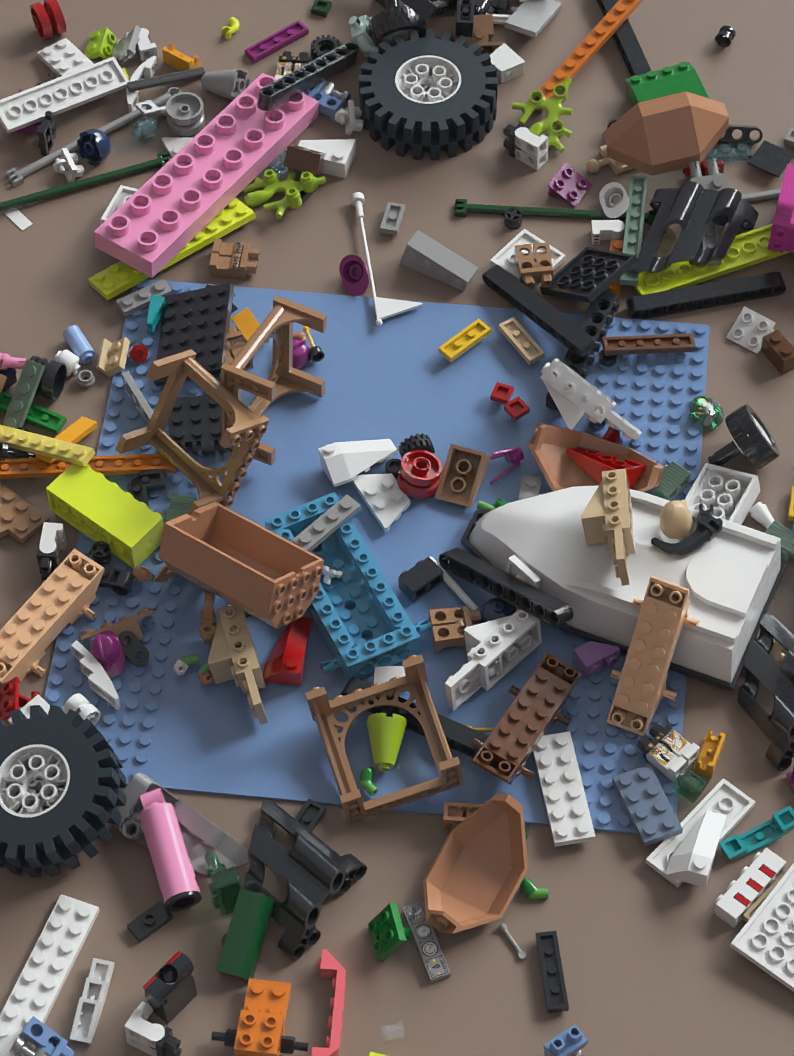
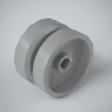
M180 92L171 96L166 102L167 125L171 132L179 136H192L203 129L205 125L204 105L198 95L190 92Z

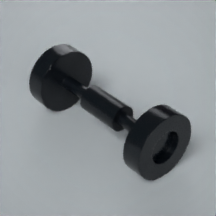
M0 442V461H5L8 454L19 458H36L34 453L16 449L9 451L8 444Z

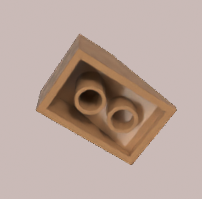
M451 444L435 499L472 508L486 476L491 457L485 452Z

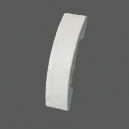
M152 56L144 61L133 73L130 82L154 77L158 69L157 57ZM127 89L129 113L137 109L135 104L139 103V91L128 92Z

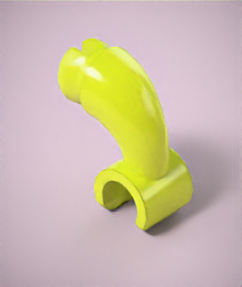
M231 17L228 20L230 27H222V35H225L227 40L231 39L232 34L239 29L240 24L235 17Z

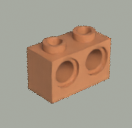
M445 802L443 832H451L483 804Z

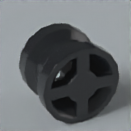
M724 25L720 28L715 40L718 45L728 47L736 36V32L732 27Z
M511 207L505 211L504 224L508 229L516 230L522 226V211L519 208Z
M98 541L92 545L93 561L101 566L108 564L112 557L109 544L104 541Z

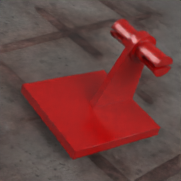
M18 677L0 686V718L2 721L11 717V711L24 707L35 696L40 695L38 691L31 692V699L19 694Z

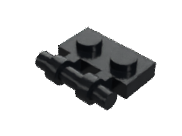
M51 111L45 112L44 120L36 130V135L39 139L38 147L42 156L49 155L54 146L53 140L56 138L55 118Z

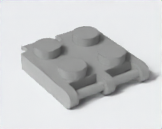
M138 25L130 33L127 32L122 39H118L115 42L111 57L114 56L119 66H122L126 60L131 59L136 53L135 47L140 40L139 34L141 31Z

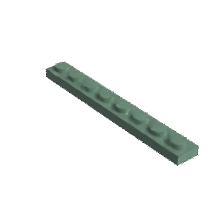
M631 175L623 253L638 257L642 246L648 176ZM633 266L620 277L619 285L638 286L639 274L632 271Z

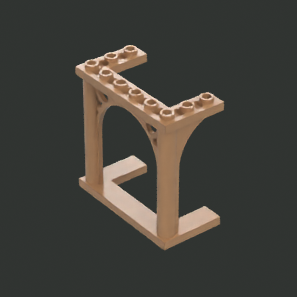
M276 295L273 299V309L230 365L224 363L221 366V384L241 402L242 390L255 394L256 396L247 408L257 417L262 416L273 401L286 394L308 392L322 398L325 394V380L292 367L293 323L296 322L324 333L327 329L326 314ZM273 337V365L268 379L266 380L244 371L243 369L263 343ZM221 407V432L223 436L225 430L232 427L226 412ZM260 442V446L256 449L253 459L272 466L275 462V448ZM230 446L227 448L233 450L234 446Z
M192 349L152 362L146 377L150 381L169 376L148 426L121 435L115 449L118 453L122 454L152 444L196 487L199 500L192 503L188 512L190 516L194 510L212 502H217L226 508L233 504L234 496L240 489V483L247 474L246 470L253 461V455L260 446V440L266 432L269 419L265 415L257 417L195 361L196 353ZM187 376L224 409L231 422L232 427L225 430L219 444L223 448L234 446L229 461L221 468L211 469L202 466L163 431ZM219 473L224 477L223 484L219 480Z
M411 655L402 661L405 676L393 677L385 683H375L370 688L364 690L356 689L351 694L345 696L338 695L330 701L328 700L325 687H314L305 693L313 722L316 721L340 793L339 797L347 823L464 785L460 761L458 757L453 758L427 687L428 681L422 655ZM408 691L410 693L409 699L404 703H400L398 701L399 695L402 692ZM394 695V699H393V700H387V699H386L387 697L390 698L391 696ZM415 699L416 702H414V705L416 706V708H411L410 705L413 703ZM379 706H394L404 709L412 714L421 724L440 777L363 802L345 752L347 731L353 721L369 709ZM354 708H357L356 712H353V713H350V712H349V710H353ZM344 713L348 716V720L346 722H339L335 719V714ZM334 726L343 728V731L337 733L338 728L335 729Z

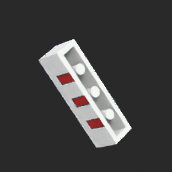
M765 848L762 853L758 852L752 860L753 863L749 867H744L740 873V878L737 881L733 880L729 884L724 896L722 894L719 895L714 903L716 905L714 914L733 928L740 923L743 914L785 871L786 861L768 848Z

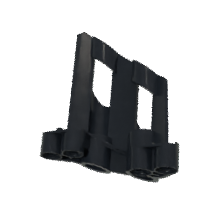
M689 181L681 184L680 188L657 189L649 207L651 206L652 209L658 212L637 257L638 262L634 264L632 271L636 274L642 272L658 273L666 270L673 263L689 261V264L696 266L709 263L714 259L722 260L725 258L739 229L753 230L759 213L747 201L741 199L742 194L740 191L733 188L716 191L704 189L701 184ZM711 221L719 226H724L715 247L707 250L699 249ZM672 224H679L682 231L672 253L665 257H655L666 229Z
M764 614L759 622V637L756 641L752 638L744 662L746 678L744 684L739 686L737 702L770 740L771 744L766 752V758L778 771H784L790 767L794 757V635L773 615ZM773 638L787 651V655L781 665L769 655L773 645ZM759 682L774 696V708L771 715L755 701L759 690Z
M263 801L259 826L255 824L249 849L251 857L249 871L245 874L244 890L275 900L271 917L285 930L278 942V948L295 961L304 954L306 946L311 947L320 939L321 932L316 928L315 924L320 916V905L329 893L334 895L337 892L339 894L347 892L353 880L358 881L365 875L367 866L352 854L340 856L274 801ZM276 823L296 839L289 851L273 839ZM265 865L286 882L288 892L284 902L279 901L263 887Z

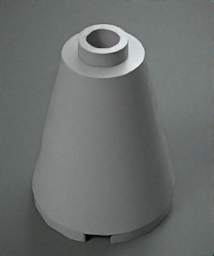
M243 68L206 72L201 78V84L204 89L232 101L251 83L247 79L249 72Z

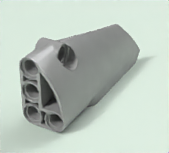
M141 772L137 773L123 791L127 797L126 805L115 806L122 819L119 826L111 825L126 838L148 847L139 814L144 810L140 795L160 788L165 802L171 803L174 807L193 870L203 875H209L249 864V850L188 803L180 798L178 799L148 775ZM137 827L136 833L132 835L133 828Z

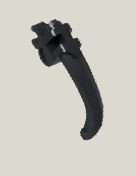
M700 503L696 530L691 535L678 543H667L658 538H652L651 544L671 555L681 556L688 554L706 541L710 542L722 530L723 520L712 516L714 511L712 504H710V509L705 511L703 510V503Z

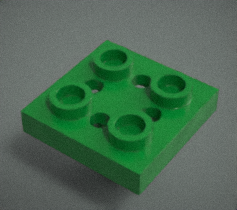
M389 903L368 923V930L377 961H385L405 941L411 938V930L409 927H403L396 903Z

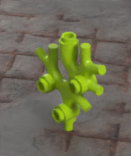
M566 77L564 82L556 85L553 89L554 95L548 99L544 98L541 91L534 90L530 93V100L528 102L512 103V109L523 111L522 116L518 120L522 125L525 124L534 110L542 109L546 111L547 117L533 124L529 131L539 137L543 132H548V148L554 145L560 153L565 150V147L558 138L563 135L570 138L573 133L564 128V123L558 119L561 115L572 116L573 109L561 106V103L565 102L568 98L569 85L572 82L570 77Z
M268 169L264 172L263 179L256 177L252 184L247 185L243 189V192L247 193L244 196L246 205L253 207L263 204L274 194L284 192L285 197L283 199L264 205L265 212L277 209L275 217L282 219L286 208L297 209L301 207L302 199L299 192L311 193L315 191L318 185L326 183L325 176L316 178L312 173L306 171L301 174L300 181H294L296 173L290 171L288 178L283 182H279L277 173L272 169Z

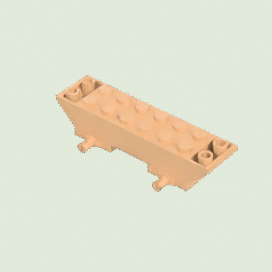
M74 549L0 630V683H6L15 677H18L19 682H21L26 675L35 672L40 677H43V674L45 675L46 670L38 666V664L46 654L45 649L68 623L72 625L83 615L91 620L96 618L97 613L90 610L89 607L96 599L95 593L104 573V567Z
M651 576L644 600L634 598L632 605L640 607L641 610L622 672L613 669L610 676L619 680L607 723L645 736L652 718L658 709L660 700L663 697L675 700L677 693L666 689V680L676 643L685 624L696 629L699 625V620L688 617V609L691 602L689 600V589Z

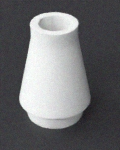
M762 502L756 503L749 510L751 517L766 529L774 521L766 504H762Z

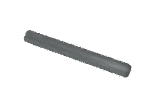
M203 67L131 81L127 83L126 88L128 92H134L201 78L206 72Z

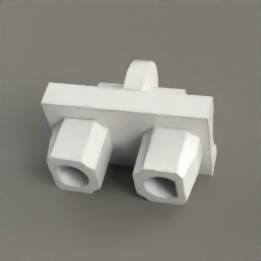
M348 100V107L346 109H339L335 113V120L342 125L345 124L346 135H351L353 130L361 131L363 128V120H359L362 115L360 107L354 106V102Z
M63 148L61 150L62 156L55 160L53 169L57 173L65 174L68 183H72L75 177L83 176L84 168L82 165H77L78 156L76 153H69L67 148Z

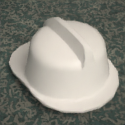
M611 182L601 189L599 200L605 215L609 218H617L623 215L628 209L629 198L622 184Z

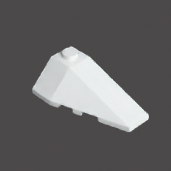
M390 439L335 442L318 448L322 469L332 485L337 487L355 480L357 474L362 471H369L370 466L375 463H381L396 454L397 449Z

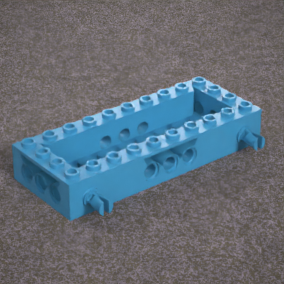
M333 492L266 519L265 528L292 542L297 535L335 505L339 498ZM362 507L361 510L351 518L363 515ZM351 518L317 546L322 548L320 552L311 551L312 554L324 559L323 565L329 567V570L341 571L343 574L336 581H331L330 585L322 583L324 579L322 574L319 583L320 589L307 608L334 657L320 662V669L323 670L325 675L340 668L347 681L351 677L361 679L374 673L375 667L392 666L406 660L411 655H419V634L432 630L427 618L412 624ZM347 605L355 606L353 610H348L345 607ZM365 634H370L373 636L371 639L368 640L362 638V636Z

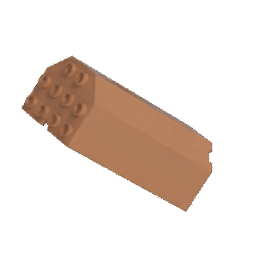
M212 502L194 510L191 516L184 514L165 522L159 551V558L165 562L168 569L276 629L303 616L320 589L319 583L323 573L324 559L217 502Z

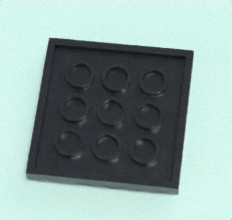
M586 247L553 276L551 287L544 288L541 286L540 290L542 294L591 303L602 292L606 291L610 285L619 280L626 271L630 270L638 262L636 255Z

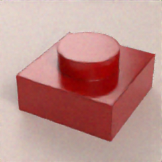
M496 382L490 395V400L501 404L510 402L514 393V387Z
M519 396L504 405V411L514 421L530 413V408Z

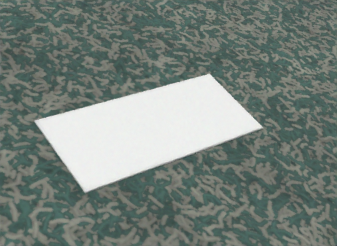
M16 207L4 212L22 231L33 224Z

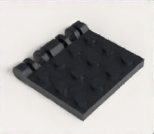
M209 395L177 398L168 419L169 437L186 453V446H193L192 453L194 456L198 455L197 445H201L202 455L215 454L214 444H219L222 439L221 406ZM219 444V453H224V448Z

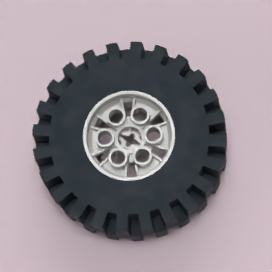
M426 29V38H419L417 30L409 31L408 41H404L400 34L392 37V46L383 41L378 45V53L371 51L368 54V63L363 62L361 66L359 102L360 111H362L363 127L365 130L370 129V137L374 142L381 139V147L388 151L396 145V155L404 157L408 149L413 150L414 160H421L423 151L430 152L431 161L439 160L441 150H445L448 157L452 158L457 156L458 145L464 152H468L472 149V141L474 140L480 144L484 140L485 132L490 133L493 128V120H496L498 94L496 67L491 65V57L488 53L481 55V46L474 43L468 47V38L462 35L455 42H452V32L444 31L441 39L435 38L434 29Z
M40 705L30 706L29 719L20 709L10 712L13 722L10 726H7L0 718V867L3 868L5 865L11 873L21 875L24 869L30 877L36 878L41 876L42 867L51 876L61 874L60 862L62 861L72 870L81 866L76 855L81 850L90 858H93L98 853L92 844L96 837L106 844L109 842L112 834L106 827V824L111 823L119 826L122 816L115 806L126 805L127 797L121 788L127 786V781L120 770L123 768L120 759L101 732L97 730L89 719L83 720L78 712L71 709L65 714L60 706L50 705L47 714ZM66 785L65 789L58 788V786ZM23 805L20 812L16 813L15 811ZM43 805L45 807L49 806V808L44 811Z

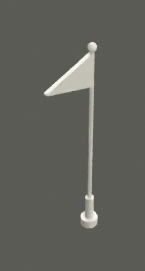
M356 192L350 196L351 205L356 208L357 219L360 221L377 319L375 324L381 326L383 319L422 307L423 303L376 297L363 223L364 213L362 206L365 204V198L363 193Z

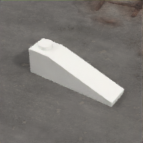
M706 811L671 856L665 877L706 888L727 816Z

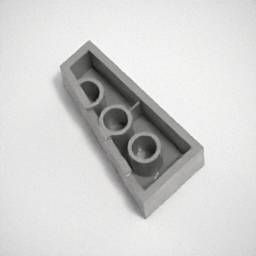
M419 230L416 231L407 243L400 264L463 292L474 279L478 270L477 266Z

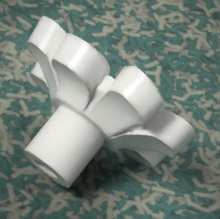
M323 565L322 574L324 579L322 583L330 585L332 578H340L343 572L333 569L329 570V567Z

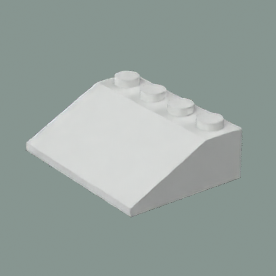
M705 463L685 498L687 507L698 510L700 503H703V510L706 511L710 509V504H712L714 508L713 516L742 525L760 493L758 476Z

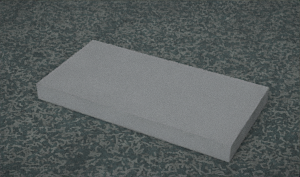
M554 0L524 1L506 20L504 27L535 38L558 13L562 3Z

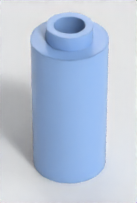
M76 325L66 328L63 332V337L73 353L79 357V362L82 364L90 363L95 357V352L80 328Z

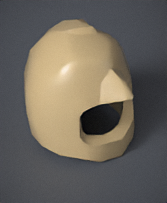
M686 500L670 501L661 509L659 515L660 527L663 534L669 539L687 537L693 529L692 516L687 508Z

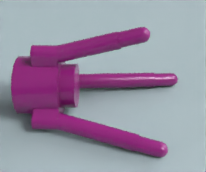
M519 446L492 453L490 460L505 456L507 463H512V465L489 482L490 485L501 479L515 467L521 466L520 461L524 460V454Z

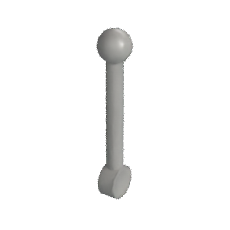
M504 923L500 924V931L505 933L518 952V958L525 960L526 952L521 951L507 930V925Z

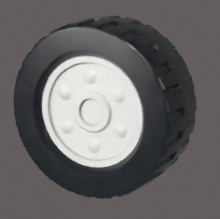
M384 0L386 10L374 15L369 21L371 38L376 47L383 41L392 46V37L398 34L401 35L404 41H408L409 31L417 30L419 38H423L426 35V20L407 5L400 6L398 0Z
M746 404L725 418L733 441L716 451L712 456H709L708 461L712 465L722 466L742 453L756 468L760 469L778 458L780 451L761 418Z

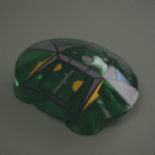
M698 396L690 403L689 418L707 427L709 430H714L722 424L724 412L719 403L707 396Z

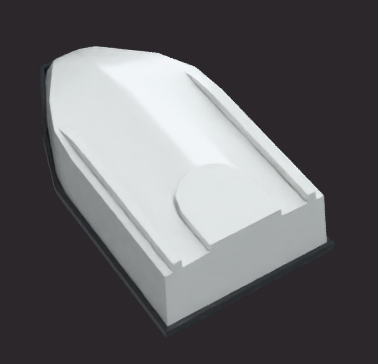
M598 486L569 487L510 502L496 509L475 511L461 538V544L472 555L503 571L506 570L508 558L515 555L519 560L523 561L529 569L541 578L540 590L564 601L573 609V618L557 626L567 634L587 641L617 646L621 653L627 654L641 610L640 607L634 606L632 603L635 597L644 600L650 577L653 576L689 589V600L691 602L688 609V617L699 620V625L697 629L686 624L682 628L669 670L731 692L734 691L744 668L752 638L756 640L759 633V622L763 615L767 614L786 569V565L781 564V538L722 519V530L710 542L706 541L688 554L681 556L671 555L651 544L652 538H658L667 543H678L687 537L669 539L661 530L659 515L662 507L670 501L630 489L635 554L628 555L630 585L622 586L620 578H616L615 566L617 565L613 564L611 551L606 549V544L587 545L581 515ZM687 507L693 521V529L689 534L691 535L696 530L699 512Z

